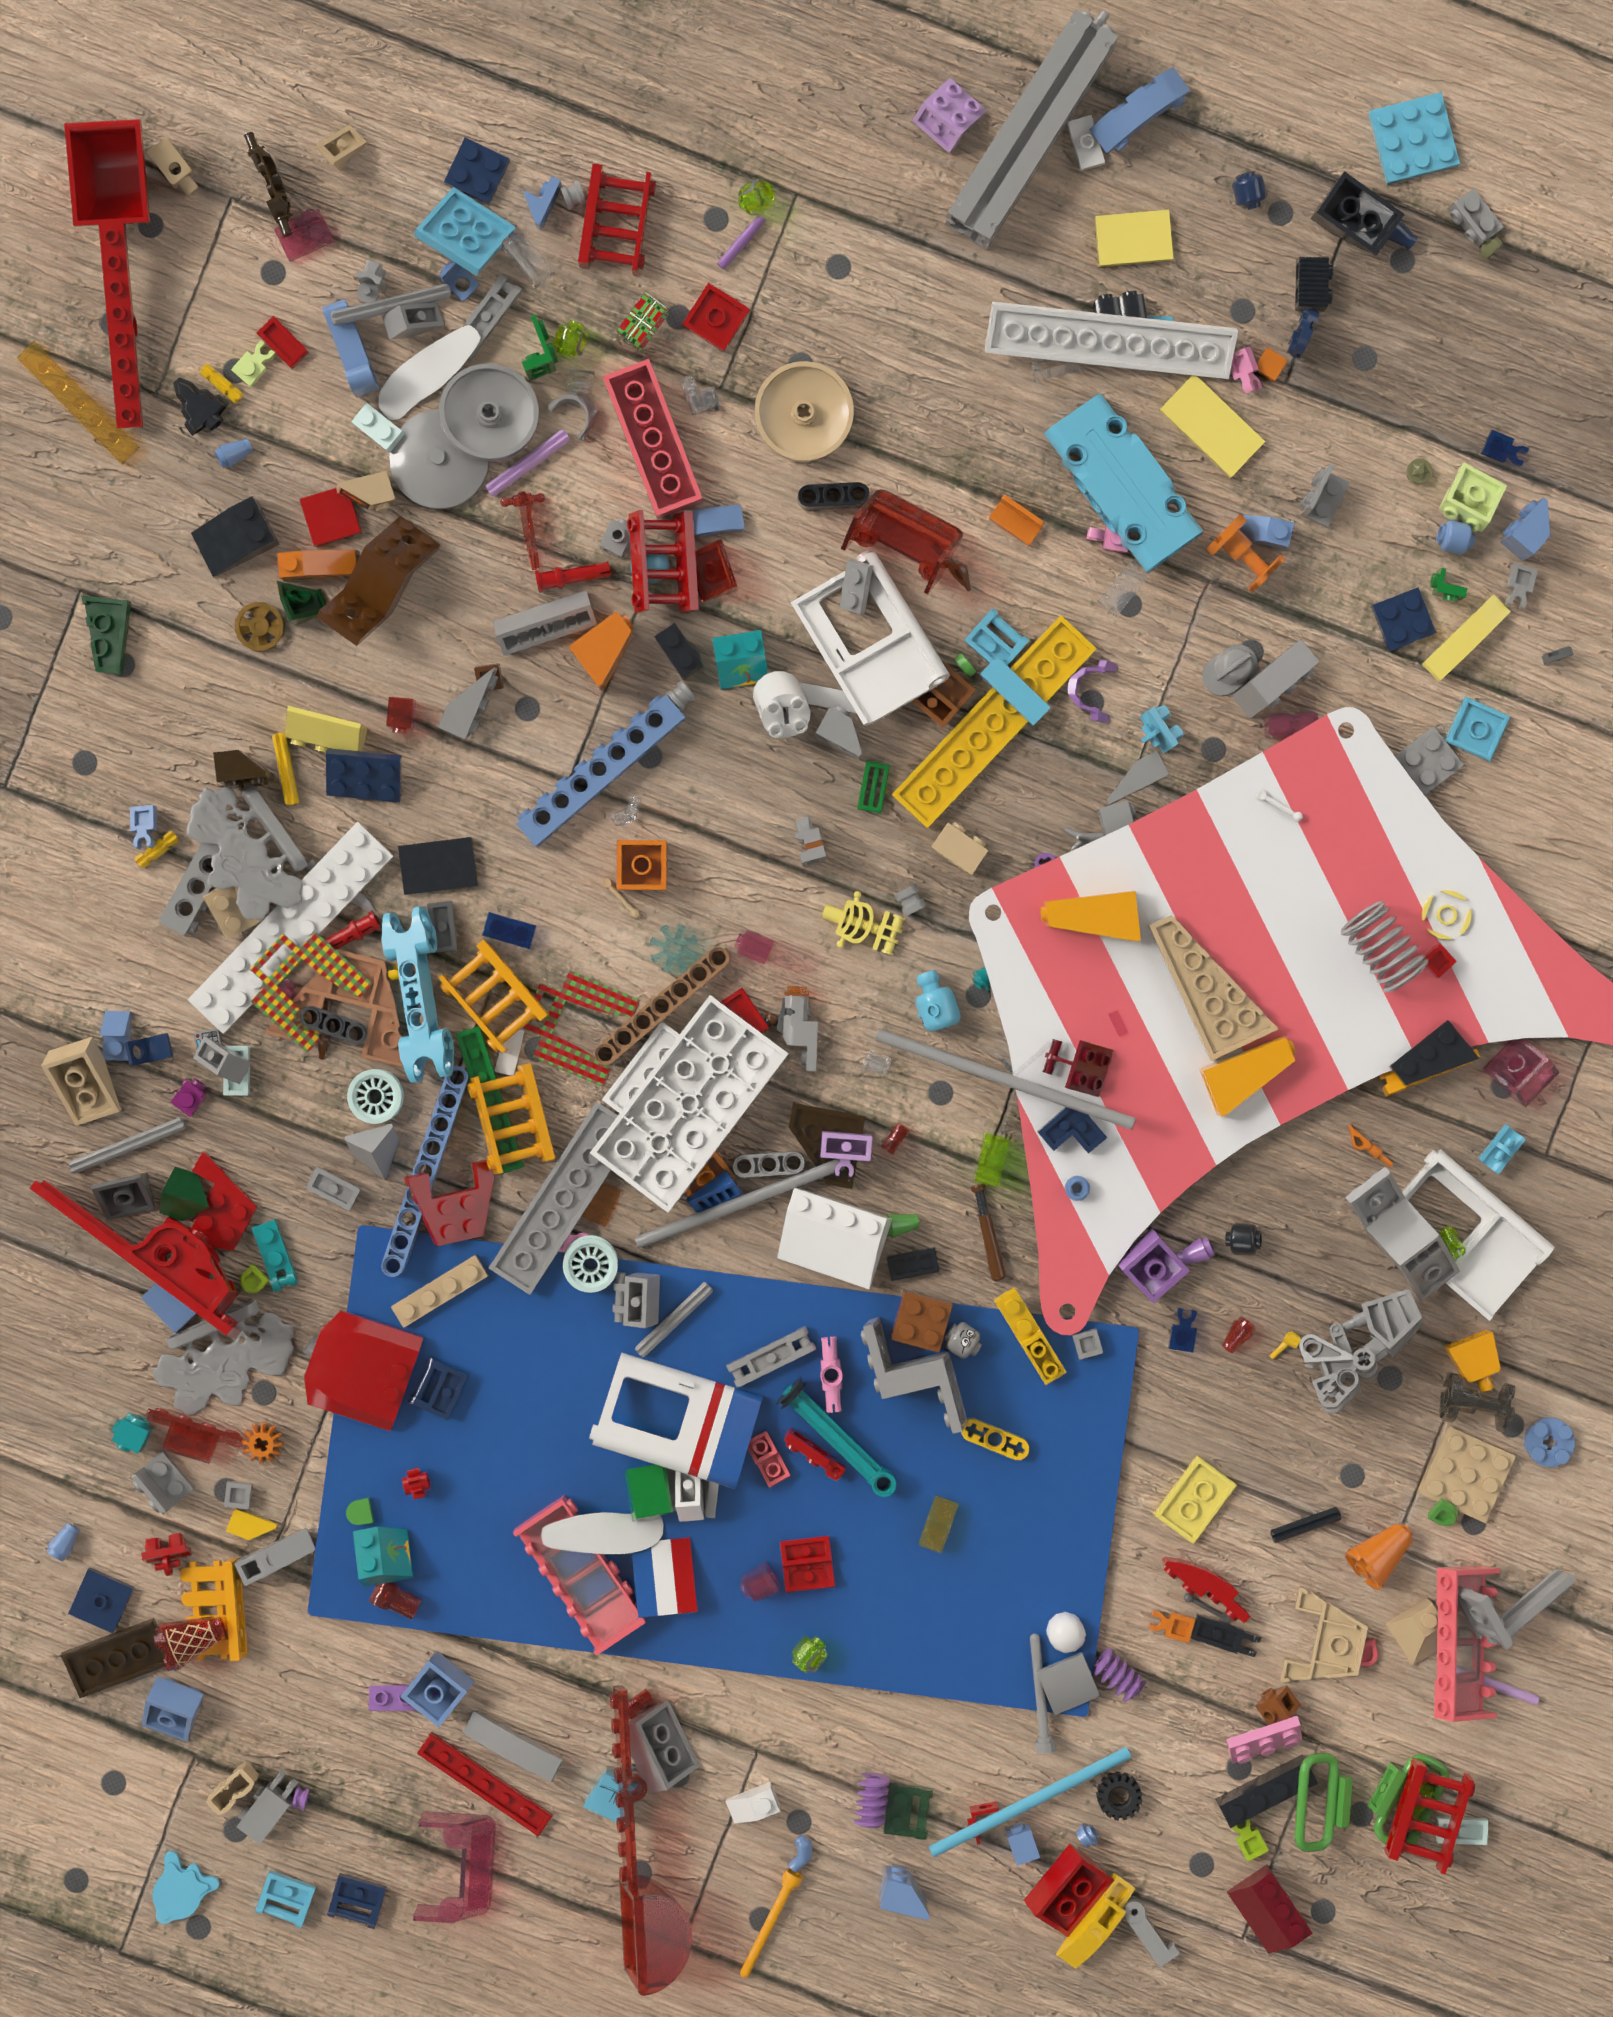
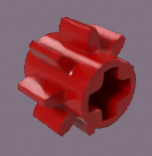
M420 1467L408 1470V1476L402 1477L406 1496L412 1494L414 1500L424 1498L427 1495L426 1491L431 1490L428 1472L421 1473Z

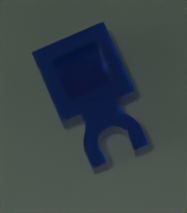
M1490 430L1480 454L1504 463L1506 458H1508L1512 464L1521 467L1524 461L1519 460L1516 454L1517 452L1527 454L1529 448L1512 445L1514 438L1495 430Z
M1177 1307L1176 1314L1179 1322L1178 1324L1171 1325L1168 1348L1193 1353L1197 1328L1191 1327V1324L1196 1318L1197 1311L1191 1309L1190 1317L1183 1318V1308Z

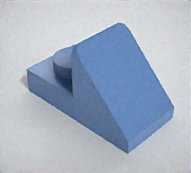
M551 176L549 182H544L540 190L541 198L523 190L535 225L540 231H542L560 193V186H562L561 180Z
M105 1011L100 1036H104L103 1056L105 1060L129 1061L125 1042L130 1041L131 1011Z

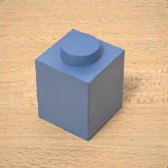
M1017 1823L1012 1825L1010 1830L1006 1831L1017 1866L1040 1858L1029 1823L1025 1825L1024 1823Z

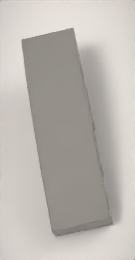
M478 1710L473 1711L462 1732L503 1758L550 1782H553L564 1759L525 1734L520 1735L503 1723H496Z

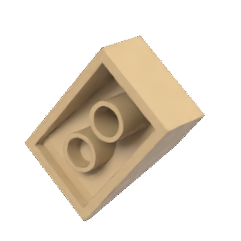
M93 1037L48 1051L41 1066L75 1126L120 1112V1106L104 1056Z

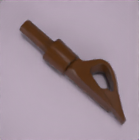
M935 543L932 548L941 557L940 561L969 592L971 585L967 566L965 564H957L949 553L945 554L938 544Z
M331 1001L325 1002L324 1010L331 1011ZM328 1020L326 1023L328 1031H330L332 1020ZM319 1036L318 1051L319 1059L322 1060L327 1052L329 1039Z

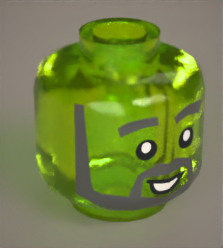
M755 179L744 184L738 193L740 208L751 216L769 210L773 206L775 199L774 188L770 183L762 179Z
M569 320L568 324H559L553 340V346L557 348L556 352L575 359V356H581L589 338L588 333L582 330L584 325Z
M816 1635L813 1639L809 1636L802 1637L791 1651L792 1663L806 1674L808 1671L816 1672L828 1657L824 1649L826 1644Z

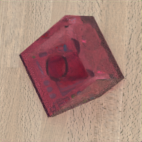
M1523 1038L1510 1040L1483 1068V1071L1525 1108L1560 1073L1549 1057Z

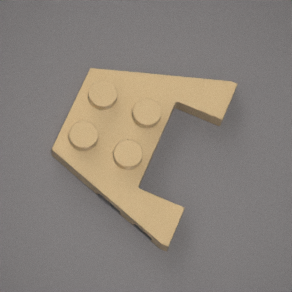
M1299 1586L1295 1609L1318 1614L1320 1618L1311 1662L1305 1663L1284 1658L1280 1681L1290 1682L1291 1680H1311L1324 1677L1358 1676L1368 1625L1308 1589Z

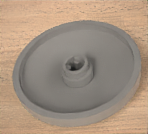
M478 364L463 369L448 382L440 399L439 419L445 437L460 453L475 460L496 462L515 456L530 443L537 429L539 407L532 387L520 374L502 365Z
M439 410L422 412L405 422L400 428L405 435L390 452L391 473L403 494L414 503L434 510L452 509L472 499L485 482L489 462L469 458L451 445L441 428Z

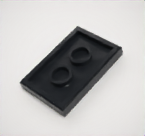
M472 837L398 846L404 895L478 886Z

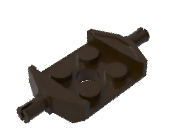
M248 132L244 135L249 148L248 156L253 160L258 173L261 172L265 178L266 188L271 197L266 203L276 224L280 228L282 237H289L292 235L287 221H289L288 218L293 216V213H290L292 205L276 169L277 166L270 153L263 149L265 147L257 144L254 133Z

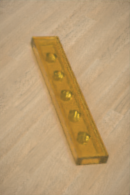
M35 341L17 357L122 465L140 448L121 428H117L116 423Z

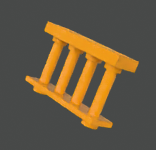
M483 939L476 945L480 950L477 952L478 955L452 978L448 979L445 975L438 977L442 982L439 986L448 996L452 994L490 1038L487 1043L496 1053L499 1050L505 1053L508 1049L504 1043L532 1019L536 1020L538 1018L539 1021H543L549 1016V1013L487 940ZM490 962L495 968L494 974L469 996L464 998L456 989V986L483 963L487 964ZM506 981L511 986L510 993L480 1017L472 1005L499 982L503 983ZM522 999L528 1006L525 1009L526 1012L496 1036L488 1024L516 1000L519 1002Z
M531 1063L517 1066L518 1071L515 1072V1075L480 1083L479 1076L470 1078L471 1083L468 1084L470 1097L475 1098L489 1152V1156H486L489 1170H493L494 1174L503 1173L501 1166L503 1164L533 1156L540 1157L541 1162L555 1159ZM516 1084L522 1086L524 1095L521 1096V1099L486 1107L483 1093ZM522 1108L528 1109L530 1119L527 1120V1123L492 1131L489 1117ZM527 1132L534 1133L536 1139L534 1146L502 1155L498 1154L495 1141Z

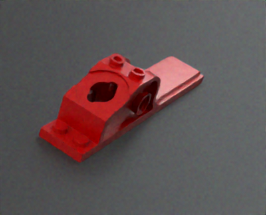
M35 1180L29 1189L224 1335L236 1339L242 1330L236 1327L239 1322L228 1314H224L239 1293L232 1280H228L219 1263L221 1259L215 1248L208 1243L210 1238L195 1228L189 1230L178 1224L165 1223L155 1227L142 1242L135 1245L53 1183L46 1180L42 1182ZM172 1252L171 1259L167 1261V1255ZM210 1273L215 1276L214 1280L210 1279Z

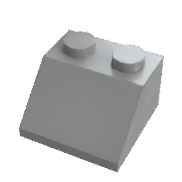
M836 706L835 709L829 707L816 731L815 737L859 760L862 751L852 718L848 717L849 712L839 706Z

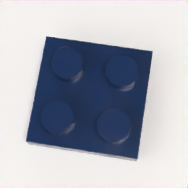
M465 137L444 180V184L490 205L510 163V158Z
M1419 587L1371 606L1388 652L1436 633Z

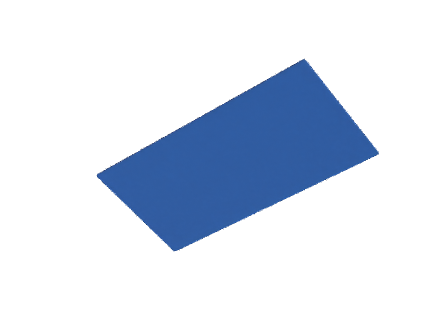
M367 1225L359 1226L347 1312L423 1336V1340L391 1431L333 1413L308 1603L309 1615L594 1653L595 1647L588 1637L585 1638L582 1635L580 1625L574 1616L572 1618L566 1611V1604L560 1596L557 1597L552 1590L553 1585L547 1576H543L540 1573L538 1563L532 1555L529 1556L525 1550L526 1545L519 1535L515 1537L513 1531L563 1495H565L567 1500L572 1499L578 1508V1512H576L578 1515L601 1512L631 1514L624 1472L627 1469L654 1464L592 1445L593 1440L589 1439L593 1424L597 1426L599 1424L621 1353L737 1388L732 1372H729L726 1367L728 1363L806 1326L809 1332L807 1336L816 1347L814 1351L738 1387V1389L763 1396L751 1439L767 1431L786 1464L791 1477L769 1488L747 1449L736 1488L733 1489L719 1484L715 1518L705 1517L704 1514V1520L680 1522L677 1511L660 1515L664 1525L663 1535L660 1540L690 1537L697 1612L647 1617L646 1623L600 1654L1037 1711L1030 1636L1035 1633L1040 1637L1043 1668L1082 1652L1093 1678V1665L1095 1664L1139 1336V1330L1136 1327L1087 1321L1086 1325L1077 1333L1096 1328L1103 1353L1079 1360L1072 1335H1061L1053 1331L1046 1324L1042 1314L1031 1313L1067 1372L1045 1385L999 1309L952 1303L944 1336L954 1323L958 1325L961 1322H965L980 1333L979 1343L982 1346L974 1357L969 1355L967 1358L961 1359L946 1349V1341L943 1338L939 1353L946 1351L950 1353L967 1419H978L1018 1435L1027 1441L1029 1446L1028 1455L1022 1460H1014L967 1441L961 1432L953 1434L951 1427L947 1428L944 1419V1413H947L945 1403L941 1404L938 1397V1389H941L940 1385L882 1399L881 1393L876 1392L874 1386V1379H876L875 1370L869 1367L867 1355L870 1354L868 1345H864L861 1337V1331L864 1330L863 1326L870 1319L880 1317L892 1364L938 1354L935 1351L891 1340L890 1336L901 1296L618 1259L617 1272H625L626 1276L637 1272L660 1275L658 1324L648 1328L623 1326V1322H615V1313L612 1312L616 1291L613 1290V1282H616V1276L611 1284L601 1291L592 1293L580 1291L574 1288L564 1275L563 1260L565 1252H558L533 1292L529 1295L489 1269L504 1243L467 1239L437 1246L434 1244L430 1234L418 1232L404 1273L396 1277H389L384 1274L381 1265L393 1229ZM399 1235L397 1237L396 1245L398 1248L405 1249L407 1247L408 1239L406 1236ZM477 1255L489 1276L403 1328L391 1308L392 1305L472 1256ZM393 1258L389 1260L388 1269L394 1273L399 1271V1261ZM592 1258L586 1259L583 1263L587 1269H594L598 1265L596 1260ZM572 1260V1264H577V1263H579V1262H576V1261ZM579 1268V1269H573V1270H574V1272L576 1273V1272L579 1271L581 1268ZM599 1270L603 1276L606 1274V1272ZM584 1273L579 1276L581 1279H583ZM594 1274L595 1280L600 1279L596 1274ZM588 1275L586 1281H591V1275ZM706 1282L713 1289L712 1294L645 1357L639 1355L635 1350L636 1346L702 1283ZM822 1337H828V1345H830V1337H837L838 1359H840L843 1374L842 1389H840L842 1411L835 1412V1404H833V1413L827 1414L880 1466L892 1472L896 1480V1489L890 1496L881 1497L875 1494L867 1480L790 1405L781 1409L782 1404H776L785 1389L802 1377L801 1382H807L803 1391L826 1412L825 1391L822 1389L820 1377L821 1360H823ZM798 1339L792 1342L795 1350L802 1347ZM428 1356L469 1374L448 1421L408 1402L411 1394L414 1395L427 1367L426 1361ZM747 1364L741 1367L744 1375L750 1373ZM830 1368L826 1370L824 1376L832 1381L838 1377V1372ZM437 1369L423 1397L428 1402L442 1375V1372ZM625 1378L622 1382L611 1419L613 1422L669 1440H676L681 1430L689 1398L686 1395L631 1378ZM972 1423L971 1427L966 1426L965 1429L968 1430L969 1436H972L973 1433L981 1435L979 1441L983 1442L984 1433L988 1428L984 1427L983 1432L976 1429V1424ZM789 1428L798 1431L846 1467L845 1472L838 1481L826 1476V1470L820 1465L815 1467L806 1460L807 1456L800 1451L795 1453L786 1446L787 1442L784 1441V1437ZM993 1432L988 1436V1443L992 1446H997L1002 1441V1436L997 1432ZM1006 1437V1444L1002 1450L1006 1451V1446L1013 1448L1016 1455L1019 1451H1024L1021 1442L1013 1445L1008 1442L1010 1437ZM420 1467L421 1473L428 1472L431 1490L426 1491L427 1495L424 1498L414 1500L412 1494L406 1496L402 1477L408 1476V1470ZM881 1477L876 1485L884 1488L888 1486L890 1480L887 1477ZM369 1497L374 1522L364 1525H354L349 1522L346 1516L349 1504L354 1500ZM373 1527L407 1529L413 1578L364 1587L358 1579L353 1531ZM829 1536L835 1587L786 1593L780 1541ZM560 1550L550 1559L563 1578L566 1579L596 1559L593 1553ZM632 1553L604 1554L608 1561L613 1560L620 1571L618 1576L622 1582L626 1580L630 1584L634 1592L632 1596L636 1600ZM600 1565L569 1587L585 1608L616 1586L602 1565ZM1068 1612L1075 1614L1080 1619L1086 1636L1083 1646L1078 1650L1063 1653L1051 1645L1046 1629L1049 1620L1056 1614ZM818 1650L817 1654L810 1663V1666L812 1668L818 1662L820 1657H822V1655L825 1653L823 1657L827 1659L820 1660L822 1661L821 1664L818 1663L817 1665L820 1666L819 1669L816 1672L809 1671L806 1663L813 1656V1654ZM1045 1694L1047 1712L1053 1713L1048 1698ZM1090 1701L1059 1714L1085 1717L1088 1715Z

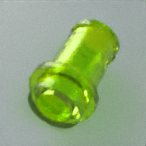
M1447 1226L1440 1231V1237L1453 1258L1460 1257L1456 1249L1460 1251L1462 1256L1466 1253V1248L1458 1237L1457 1229Z

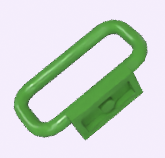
M1331 1753L1308 1755L1300 1766L1295 1843L1303 1852H1316L1326 1849L1333 1840L1335 1826L1340 1828L1349 1827L1353 1778L1339 1773L1338 1761ZM1328 1763L1329 1773L1324 1835L1319 1841L1306 1842L1305 1824L1310 1768L1313 1764Z
M1425 1754L1412 1756L1422 1760L1426 1766L1438 1771L1440 1776L1449 1778V1771L1442 1762ZM1412 1757L1408 1759L1403 1769L1391 1762L1389 1763L1367 1805L1378 1815L1374 1824V1832L1377 1838L1385 1844L1389 1834L1384 1831V1826L1402 1793ZM1435 1785L1429 1798L1439 1801L1445 1787ZM1424 1807L1417 1820L1427 1823L1434 1810ZM1412 1829L1410 1835L1406 1838L1407 1843L1415 1845L1422 1832Z

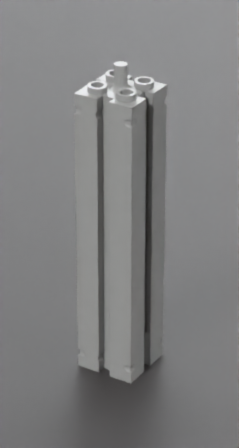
M1075 10L1070 21L1064 27L959 193L956 201L947 212L946 226L961 235L964 234L970 238V241L984 250H988L993 239L1000 231L1067 125V122L1112 54L1118 36L1110 26L1105 25L1109 18L1108 13L1101 11L1094 21V17L1088 12Z

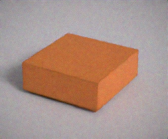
M1266 347L1257 362L1259 370L1256 372L1275 382L1288 359Z

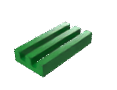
M866 761L857 810L882 813L890 765ZM870 767H875L868 806L863 805L869 770ZM881 768L884 769L878 807L876 808L873 807L879 769Z

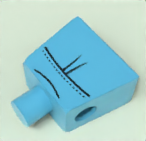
M622 1761L617 1772L607 1768L587 1795L583 1807L626 1827L638 1782L630 1779L635 1767L628 1762Z

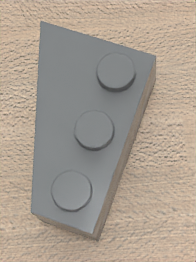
M1300 639L1231 697L1246 715L1252 718L1265 707L1272 709L1281 701L1279 696L1283 692L1288 695L1298 687L1296 681L1300 678L1305 681L1315 672L1313 667L1319 663V660Z

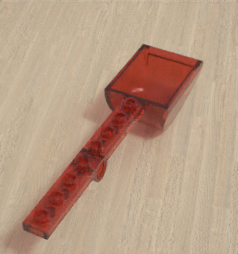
M623 1685L613 1686V1694H610V1707L614 1709L615 1719H611V1730L616 1735V1743L612 1744L613 1757L617 1759V1768H614V1781L618 1783L619 1793H615L616 1807L620 1808V1817L616 1818L617 1831L621 1833V1842H618L619 1857H622L623 1867H619L624 1971L641 1996H646L666 1988L682 1972L691 1952L692 1929L685 1911L666 1887L654 1879L637 1875L634 1802L640 1801L645 1797L647 1784L639 1773L632 1771L628 1692ZM633 1781H637V1788L633 1791H628V1785Z

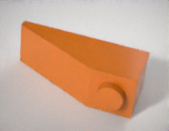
M355 549L277 553L279 578L284 582L351 575L357 563Z

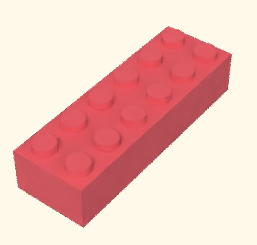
M646 359L602 376L657 520L703 503L702 495L650 360Z

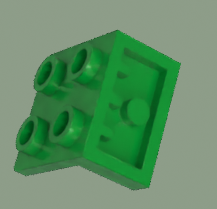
M535 315L530 317L544 353L541 355L539 352L530 354L522 362L529 381L557 371L554 364L559 362L552 343L546 344V340L550 338L543 320L537 321Z

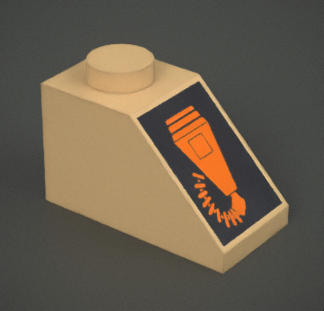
M387 471L339 482L336 487L337 493L368 511L373 509L376 512L386 511L390 509V505L395 501Z

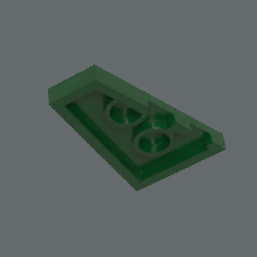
M81 595L82 603L86 609V624L90 630V645L95 671L123 675L131 601Z

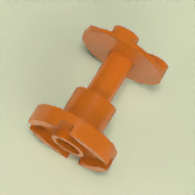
M1240 513L1206 550L1213 556L1222 547L1235 561L1240 558L1258 576L1246 589L1253 593L1286 559L1281 553L1268 565L1251 549L1250 546L1253 542L1239 530L1247 521Z

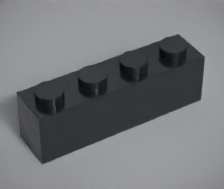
M1303 1754L1215 1798L1229 1827L1232 1828L1297 1795L1299 1770L1305 1759ZM1311 1768L1308 1789L1318 1784Z

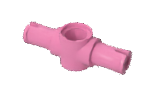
M828 1337L821 1338L823 1360H821L820 1377L822 1389L825 1391L827 1413H833V1404H835V1412L842 1411L840 1389H842L843 1374L840 1359H838L837 1337H830V1345H828ZM830 1368L838 1372V1377L832 1381L824 1376L826 1370Z

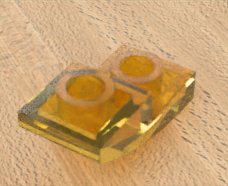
M937 1495L935 1496L918 1546L942 1554L959 1506L958 1503Z

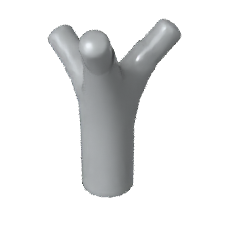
M1068 827L1065 828V832L1077 840L1071 847L1072 851L1104 836L1103 833H1081L1073 831Z

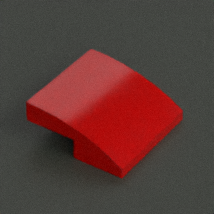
M829 1536L780 1541L786 1593L835 1587Z

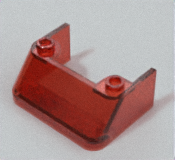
M880 489L873 493L853 517L841 549L845 551L853 541L862 547H871L880 542L920 563L918 572L924 580L928 581L924 593L928 595L941 579L960 544L963 533L958 527L887 490Z

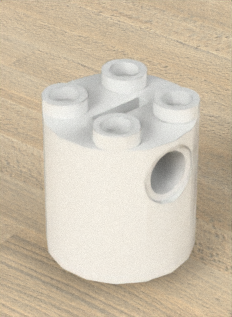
M784 671L771 672L758 680L754 687L753 699L763 726L769 732V735L774 738H789L804 733L808 728L811 711L799 681L792 674Z

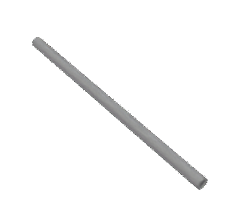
M881 1029L878 1030L876 1035V1041L1131 1130L1134 1127L1136 1118Z

